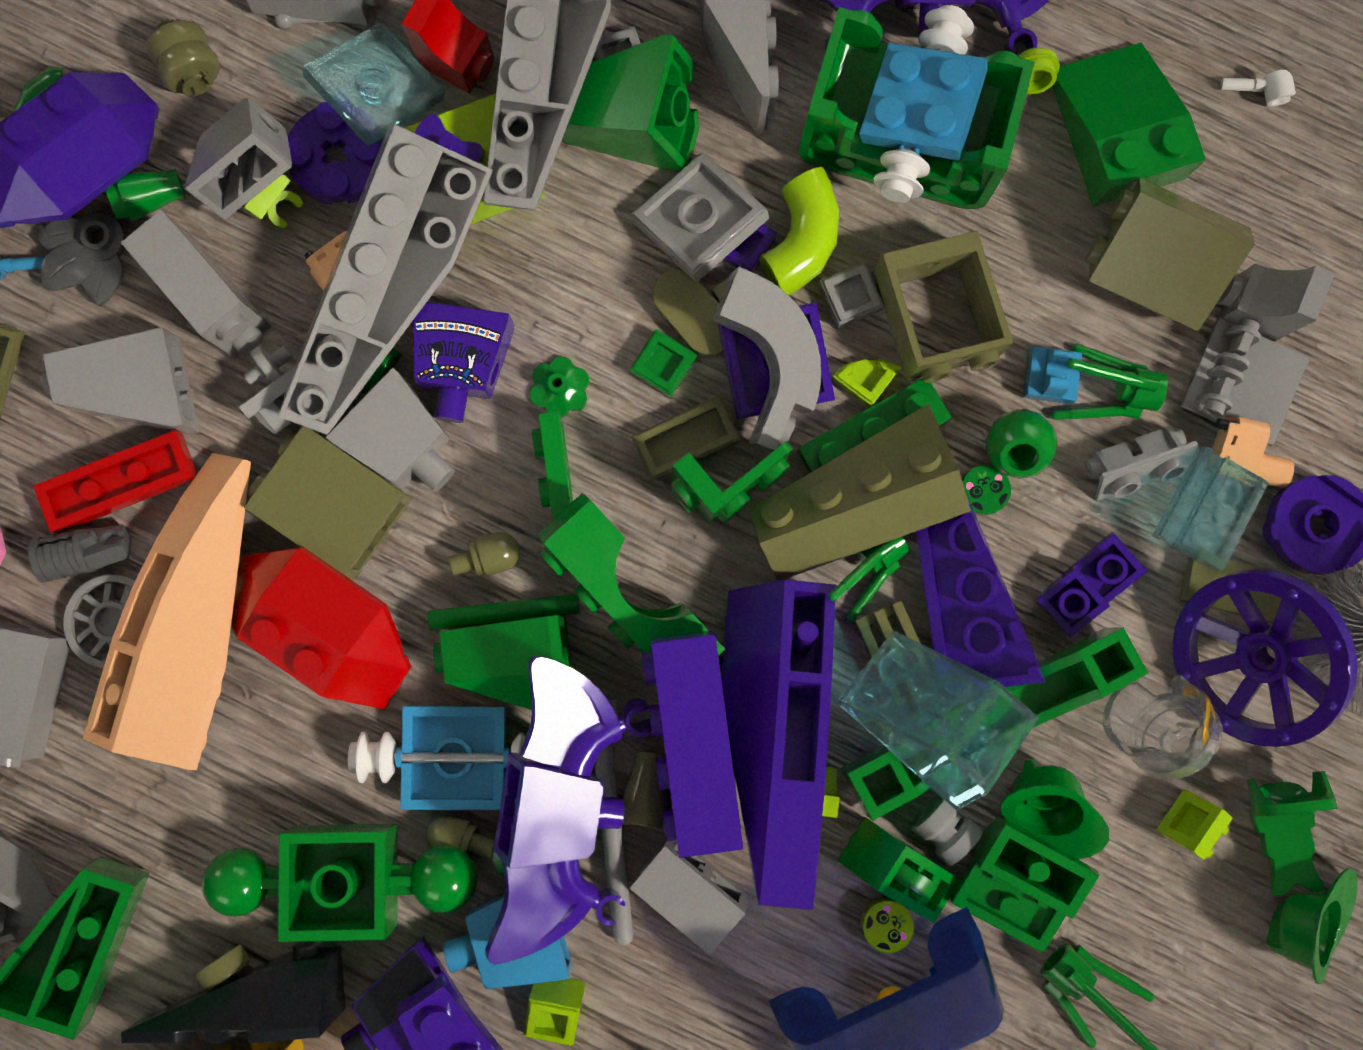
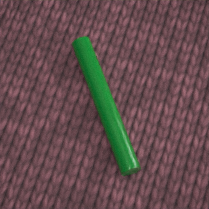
M577 594L428 610V625L430 630L552 615L580 613L579 597Z

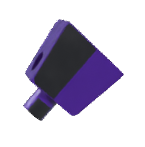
M424 936L405 951L352 1004L353 1011L360 1023L341 1035V1043L344 1050H412L398 1019L397 1005L441 975L446 978L465 1001Z

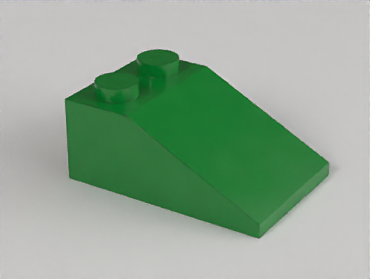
M1142 42L1060 66L1056 82L1052 87L1093 207L1117 200L1124 189L1132 192L1139 178L1160 187L1185 180L1206 160L1190 112Z

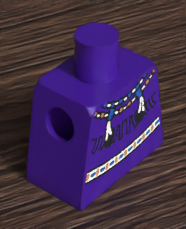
M426 302L414 318V379L421 389L438 392L434 414L435 419L463 423L467 396L491 399L514 333L515 325L509 313Z

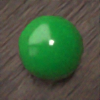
M1027 409L1004 413L993 422L986 437V452L992 464L1003 475L1017 479L1034 477L1050 466L1057 450V435L1053 426L1040 413Z

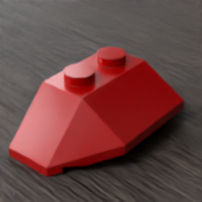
M303 546L263 553H251L243 556L238 565L231 621L236 637L321 697L379 709L388 707L412 666L408 656L404 655L400 636L387 604Z

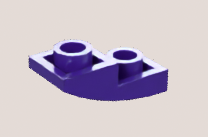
M1111 532L1060 575L1036 599L1071 638L1110 607L1108 603L1148 571L1115 533Z

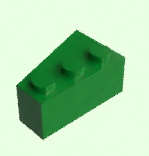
M101 856L84 867L38 921L36 927L2 964L3 966L0 968V1017L74 1040L93 1018L150 873Z

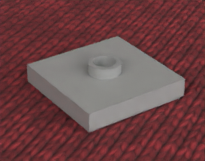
M703 151L630 215L634 224L696 283L769 219L767 209Z

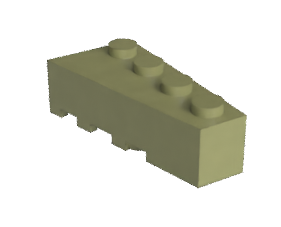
M929 404L750 508L760 546L777 581L785 580L971 511L959 469Z

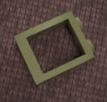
M978 230L883 253L873 269L874 278L884 304V310L906 381L923 377L924 383L939 381L953 374L952 369L970 365L971 371L989 368L1000 362L999 357L1014 343ZM959 269L981 343L922 357L900 284Z

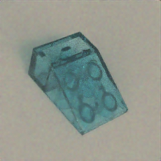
M896 631L890 634L836 702L956 811L989 793L1039 719L1037 715L998 681Z

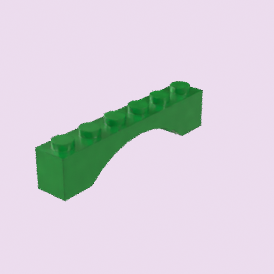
M1124 627L1103 628L1039 662L1046 682L988 689L841 767L840 769L864 814L874 821L919 797L957 769L1002 743L1053 718L1102 699L1149 674Z

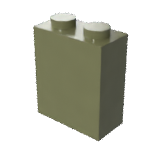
M1139 178L1132 192L1124 189L1118 197L1110 214V217L1115 219L1106 236L1100 233L1096 236L1087 252L1085 261L1090 263L1089 282L1199 331L1252 250L1255 242L1250 227L1145 179Z
M302 426L299 431H292L283 440L278 449L280 458L270 472H263L252 483L248 491V495L251 498L244 508L298 546H303L348 578L356 579L413 498L331 443L318 432Z

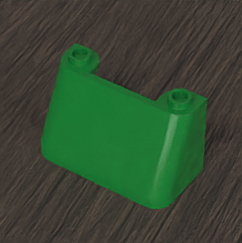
M838 8L807 113L798 154L803 161L814 167H823L827 171L875 184V175L880 172H887V169L880 162L881 155L884 152L896 149L864 144L859 134L888 46L881 43L883 37L882 26L867 11ZM997 51L983 57L987 58L988 70L960 161L919 154L930 166L927 176L916 179L924 189L920 197L962 209H979L989 202L1008 169L1035 62L1019 58L1016 54L1009 51Z

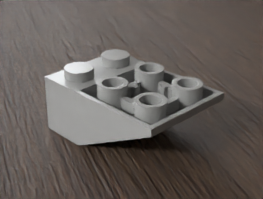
M700 0L702 44L756 135H762L765 130L766 118L775 116V97H778L779 94L778 66H773V49H776L777 29L776 17H771V0Z

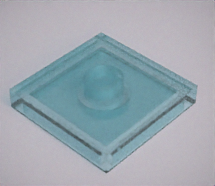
M382 22L303 66V77L368 147L385 137L390 123L401 127L444 101L445 89Z

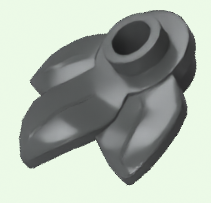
M95 213L85 217L82 221L68 218L67 220L52 221L45 226L37 237L39 242L50 250L41 265L40 277L43 288L47 291H59L82 284L88 296L96 305L102 306L109 301L116 293L124 277L120 256L125 250L121 242L126 238V232L122 224L108 214ZM104 230L103 240L98 244H93V238L96 233Z

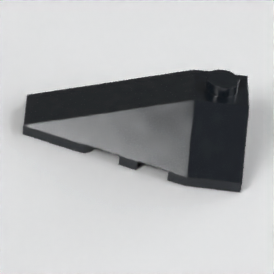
M306 941L292 946L293 951L223 981L208 991L205 989L141 1018L121 1032V1042L177 1043L195 1037L197 1032H205V1043H221L228 1040L229 1037L238 1036L248 1032V1043L320 1037L346 1009L341 946L325 948L324 941Z

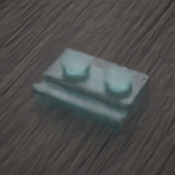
M1208 446L1200 447L1195 452L1152 536L1171 544V547L1213 571H1224L1269 482L1234 461L1213 453L1214 450Z

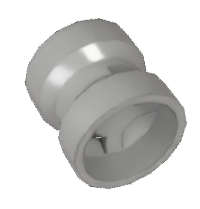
M945 792L933 798L918 813L910 825V829L922 841L929 840L935 846V854L947 866L954 865L966 856L983 834V829L973 819L963 818L957 812V804Z

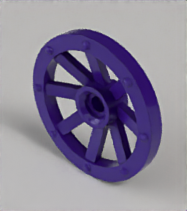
M1260 569L1243 570L1227 574L1199 589L1185 604L1176 622L1172 644L1176 673L1184 692L1185 686L1188 683L1201 689L1209 697L1215 711L1216 718L1213 717L1211 711L1209 722L1236 739L1254 745L1269 747L1289 746L1304 742L1332 725L1342 715L1353 696L1358 672L1356 649L1350 631L1335 607L1322 594L1295 577L1280 572ZM1249 591L1268 593L1282 598L1272 627L1268 625ZM1225 595H1229L1250 632L1209 616L1207 612L1218 600ZM1299 609L1313 622L1321 634L1320 637L1293 640L1290 632ZM1199 631L1237 646L1236 652L1199 662L1197 648ZM1267 647L1274 651L1275 658L1269 655ZM1329 654V686L1300 663L1298 658ZM1240 669L1245 678L1226 705L1215 694L1205 677ZM1287 676L1320 704L1310 716L1294 722ZM1263 683H1268L1275 724L1259 722L1242 715ZM1195 692V697L1192 694L1186 693L1193 706L1205 718L1206 698L1199 692Z

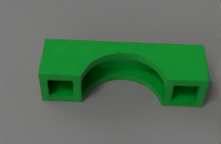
M583 493L536 534L546 546L539 552L540 556L559 576L568 570L578 580L580 584L573 591L593 613L602 607L614 619L607 627L627 649L636 643L643 652H651L652 638L709 631L681 602L666 608L646 609L636 606L623 598L616 581V561L625 537ZM716 639L719 656L725 648Z

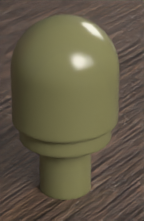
M496 532L475 538V541L468 543L469 551L448 556L454 576L476 570L477 576L485 575L487 577L514 567L520 556V548L514 537L504 532Z
M441 815L435 818L428 826L426 840L430 848L438 845H451L464 850L470 856L474 854L490 860L493 859L495 839L480 835V827L474 825L473 821L454 815Z

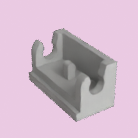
M666 838L640 869V874L629 888L709 956L746 914L750 897L701 855L679 858L677 842L667 843Z

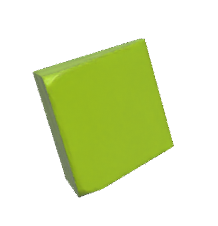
M567 978L560 981L533 984L528 1002L523 1036L573 1046L585 983L581 980Z

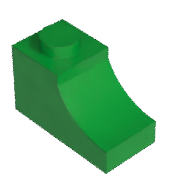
M866 817L856 832L850 837L847 846L837 860L878 892L935 923L961 880Z

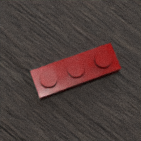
M173 430L33 485L49 531L60 534L192 482L197 475V471L183 434Z

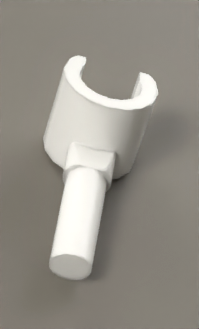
M1277 70L1265 75L1263 78L1256 77L1255 79L1222 78L1220 90L1264 91L1266 105L1271 107L1288 103L1291 100L1290 96L1296 93L1293 77L1287 70Z

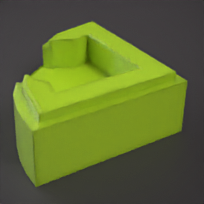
M863 359L844 365L832 376L831 380L866 407L870 408L901 367L886 359Z

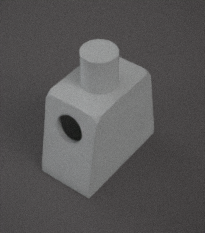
M244 98L200 136L184 189L226 220L292 167L287 131L253 99Z
M394 368L326 436L331 443L401 488L405 487L417 475L431 490L436 492L450 480L455 472L437 454L449 441L450 437L410 384Z

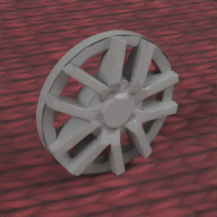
M115 574L98 576L81 585L71 596L64 613V634L71 650L89 665L104 668L106 660L99 657L108 646L110 647L112 637L136 579ZM117 583L126 584L120 602H115ZM105 584L103 601L89 593L92 589ZM82 599L95 606L91 615L77 610ZM75 618L90 625L78 637L75 632ZM95 635L99 641L89 653L81 645Z

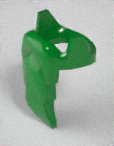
M1312 772V792H1308L1301 785L1292 782L1267 783L1258 786L1254 778L1246 779L1251 801L1249 817L1255 833H1260L1262 854L1268 859L1270 865L1269 889L1271 894L1274 896H1284L1296 884L1312 892H1322L1325 889L1324 883L1315 870L1312 860V854H1314L1316 849L1310 828L1315 827L1314 812L1338 809L1326 772Z

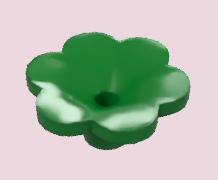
M564 356L555 358L550 365L541 364L534 369L532 378L535 385L530 391V398L534 405L545 408L547 413L559 411L562 418L570 410L579 411L585 407L587 395L584 390L588 387L590 380L589 375L584 369L574 367L572 361ZM557 381L562 382L560 387H554V384Z

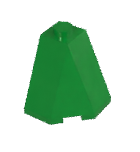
M664 34L592 62L562 140L568 145L678 173L691 162L700 129L698 109H690L687 83L695 80L693 59L674 35Z
M560 615L439 631L440 642L433 644L435 670L437 673H444V682L446 684L532 710L528 663L532 656H545L572 668L566 617Z

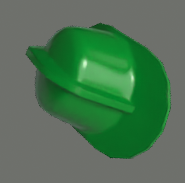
M1034 758L1026 759L1023 771L1018 774L1012 784V791L1001 802V814L1005 819L1077 859L1088 858L1101 852L1109 842V827L1103 817L1086 800L1081 784L1076 776L1063 767L1042 765Z
M1349 868L1343 870L1333 882L1328 893L1290 894L1285 901L1278 905L1273 913L1266 939L1268 948L1275 953L1283 955L1292 962L1311 969L1316 984H1322L1326 978L1331 956L1351 919L1358 889L1355 870Z

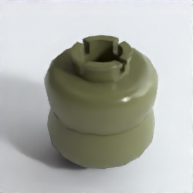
M167 19L159 23L155 27L156 30L153 31L147 40L146 51L151 62L157 67L163 86L173 93L186 94L188 96H191L192 93L196 96L208 91L211 88L210 85H213V81L219 74L220 63L215 52L209 47L203 28L195 22L180 19L175 21Z

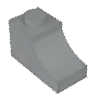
M1255 263L1237 276L1235 275L1219 299V302L1224 304L1219 318L1238 325L1242 318L1254 320L1260 324L1258 332L1261 336L1275 342L1317 320L1335 273L1317 265L1303 270H1277Z

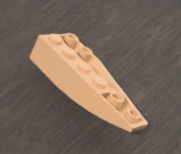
M212 453L172 511L136 578L112 637L83 736L84 740L114 753L183 769L197 770L202 750L207 742L208 728L216 700L221 693V683L226 669L245 515L244 506L246 505L251 461Z

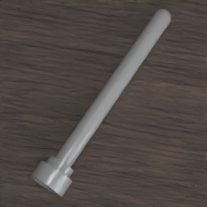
M607 698L617 718H619L618 699ZM610 744L601 751L594 764L595 776L603 782L602 797H618L613 745ZM621 826L619 829L601 830L608 888L616 890L626 904L622 906L617 901H609L611 917L616 922L612 925L613 937L617 944L624 946L633 940L634 933Z

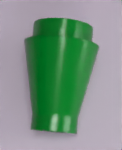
M176 169L157 172H129L106 190L117 220L130 218L132 222L176 200L186 198Z

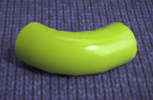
M823 167L813 168L800 174L782 188L781 194L788 205L791 215L790 230L781 244L760 256L761 266L767 280L781 288L789 296L796 293L822 272L837 245L840 211L831 181Z

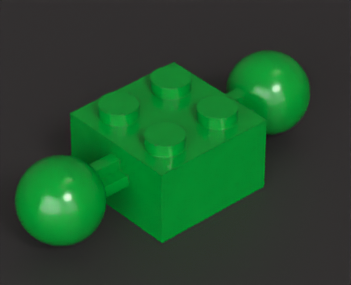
M398 824L296 825L279 833V866H268L259 854L249 849H230L217 855L208 864L202 878V891L206 902L213 910L222 915L233 917L253 912L267 897H278V942L385 940L398 927V895H414L422 906L433 912H452L464 906L471 899L477 887L478 873L471 856L464 850L451 845L432 847L421 854L415 863L398 864Z

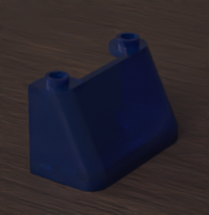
M965 907L950 914L933 925L928 935L927 944L930 958L934 964L929 969V977L838 1019L825 995L810 987L795 988L769 1000L775 1018L791 1050H960L997 1030L1003 1019L1004 1006L981 933L968 908Z

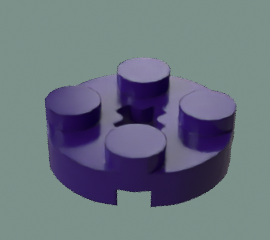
M335 101L323 102L316 109L303 115L295 123L288 135L292 167L289 169L290 175L302 191L320 203L332 204V202H343L346 200L348 203L357 202L361 197L383 142L382 136L374 123L359 110L348 106H341ZM344 145L343 153L347 159L342 164L335 160L329 165L324 162L328 156L326 151L330 147Z
M1335 475L1308 476L1295 480L1288 487L1281 488L1272 499L1267 511V521L1262 527L1264 539L1268 544L1272 545L1276 555L1286 565L1301 573L1326 575L1330 574V572L1334 573L1333 569L1336 572L1344 570L1343 567L1348 569V565L1349 568L1353 567L1363 558V493L1351 482ZM1323 513L1327 517L1324 525L1329 529L1327 535L1322 533L1314 535L1309 524L1311 516L1316 517Z

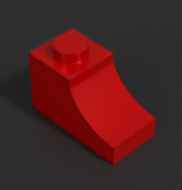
M450 0L414 1L401 25L419 66L470 94L477 80L482 82L486 79L494 63L493 50L487 32L468 20Z

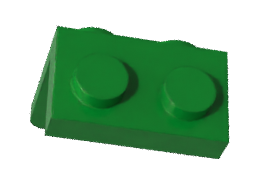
M787 441L784 442L724 492L718 488L693 456L687 453L673 465L671 478L673 488L670 491L688 513L696 509L708 524H711L718 517L725 524L747 505L746 503L751 499L747 495L749 491L758 486L764 492L785 474V471L790 467L786 460L793 448Z

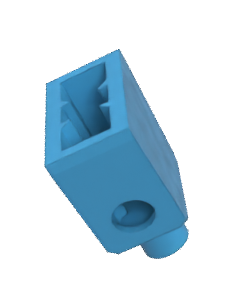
M505 891L476 905L467 913L465 920L469 934L444 941L443 943L444 956L450 972L478 965L485 989L560 981L570 977L573 967L565 936L531 955L514 961L495 965L488 961L485 956V948L500 914Z

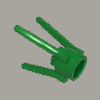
M1076 343L1072 346L1073 352H1080L1082 356L1106 366L1073 358L1067 361V366L1083 373L1117 381L1115 397L1117 400H1122L1123 405L1053 410L1050 413V417L1053 420L1115 416L1139 419L1143 409L1158 411L1163 405L1168 389L1167 375L1162 372L1148 370L1145 365L1130 363Z
M903 537L856 553L861 564L829 593V599L836 601L869 571L874 574L877 573L845 615L847 622L855 620L885 580L900 567L898 560L909 552L908 545Z
M1069 944L1061 945L1048 957L1040 971L1041 975L1046 979L1042 987L1056 999L1088 1047L1094 1048L1096 1040L1069 1000L1068 996L1070 995L1075 1000H1080L1086 996L1143 1050H1158L1138 1028L1094 988L1097 977L1092 974V970L1148 1002L1154 1000V994L1094 958L1081 945H1078L1075 949Z

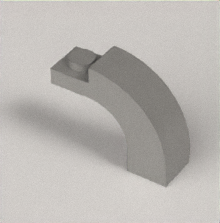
M738 267L728 278L712 321L751 339L766 359L770 376L769 390L748 445L765 452H772L778 448L779 444L782 445L784 442H788L796 423V418L790 416L792 410L807 413L815 409L821 385L819 348L807 318L793 299L771 281Z

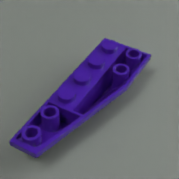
M780 580L730 590L727 593L723 645L725 650L723 651L721 681L730 749L758 906L813 910L825 791L832 687L835 601L829 599V593L836 587L835 584Z

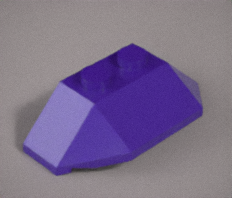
M69 72L0 122V228L13 227L15 223L36 224L67 220L148 159L154 135L155 119H158L160 110L157 103L125 73Z

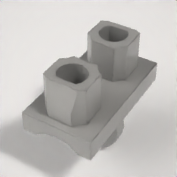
M258 345L250 351L257 365L243 374V376L252 387L266 377L272 383L239 406V408L248 419L255 415L260 423L273 434H277L292 423L289 420L278 417V413L283 402L281 395L287 391L295 369L294 366L283 374L279 367L292 359L293 356L284 345L271 355H268Z

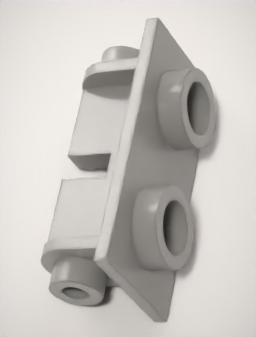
M1167 426L1135 438L1133 444L1139 453L1137 456H1133L1126 442L1093 452L1092 458L1085 460V469L1091 479L1096 477L1100 479L1095 494L1096 501L1111 496L1124 498L1135 493L1142 485L1157 480L1169 482L1181 477L1190 467L1198 447L1197 441L1187 443L1185 434L1180 428L1173 430Z

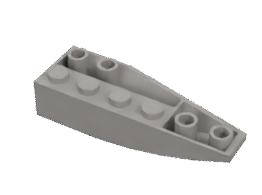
M507 0L488 168L493 171L485 188L484 204L529 211L536 210L609 18L611 0Z
M389 124L315 312L278 417L326 435L329 434L454 266L492 174V169L396 124Z

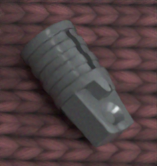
M124 525L91 529L80 528L72 532H62L59 535L53 534L45 538H34L28 544L30 566L35 577L41 583L50 582L53 579H63L67 576H76L81 573L95 572L97 569L128 559L131 537Z

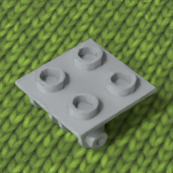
M1218 318L1180 407L1213 422H1216L1218 418L1223 419L1224 416H1238L1268 422L1270 424V436L1267 445L1272 447L1275 444L1310 357L1261 336L1258 332L1260 324L1254 320L1242 318L1238 325Z

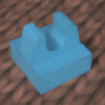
M1037 346L1028 350L1023 398L1070 405L1075 403L1078 395L1080 371L1069 368L1067 361L1071 358L1082 361V353Z

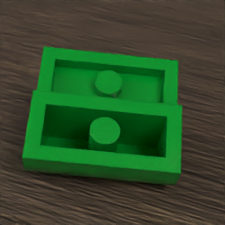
M997 818L985 828L981 838L974 846L975 854L950 898L953 905L1044 953L1065 917L1068 916L1071 919L1075 917L1100 875L1092 866L1007 820Z

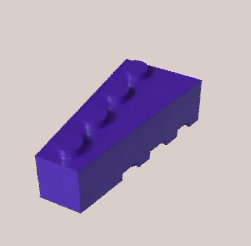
M712 630L652 638V651L643 652L642 660L646 684L656 683L659 704L649 705L652 735L653 737L663 736L666 757L656 758L659 789H670L673 807L671 810H663L666 842H677L679 858L743 850L716 635Z

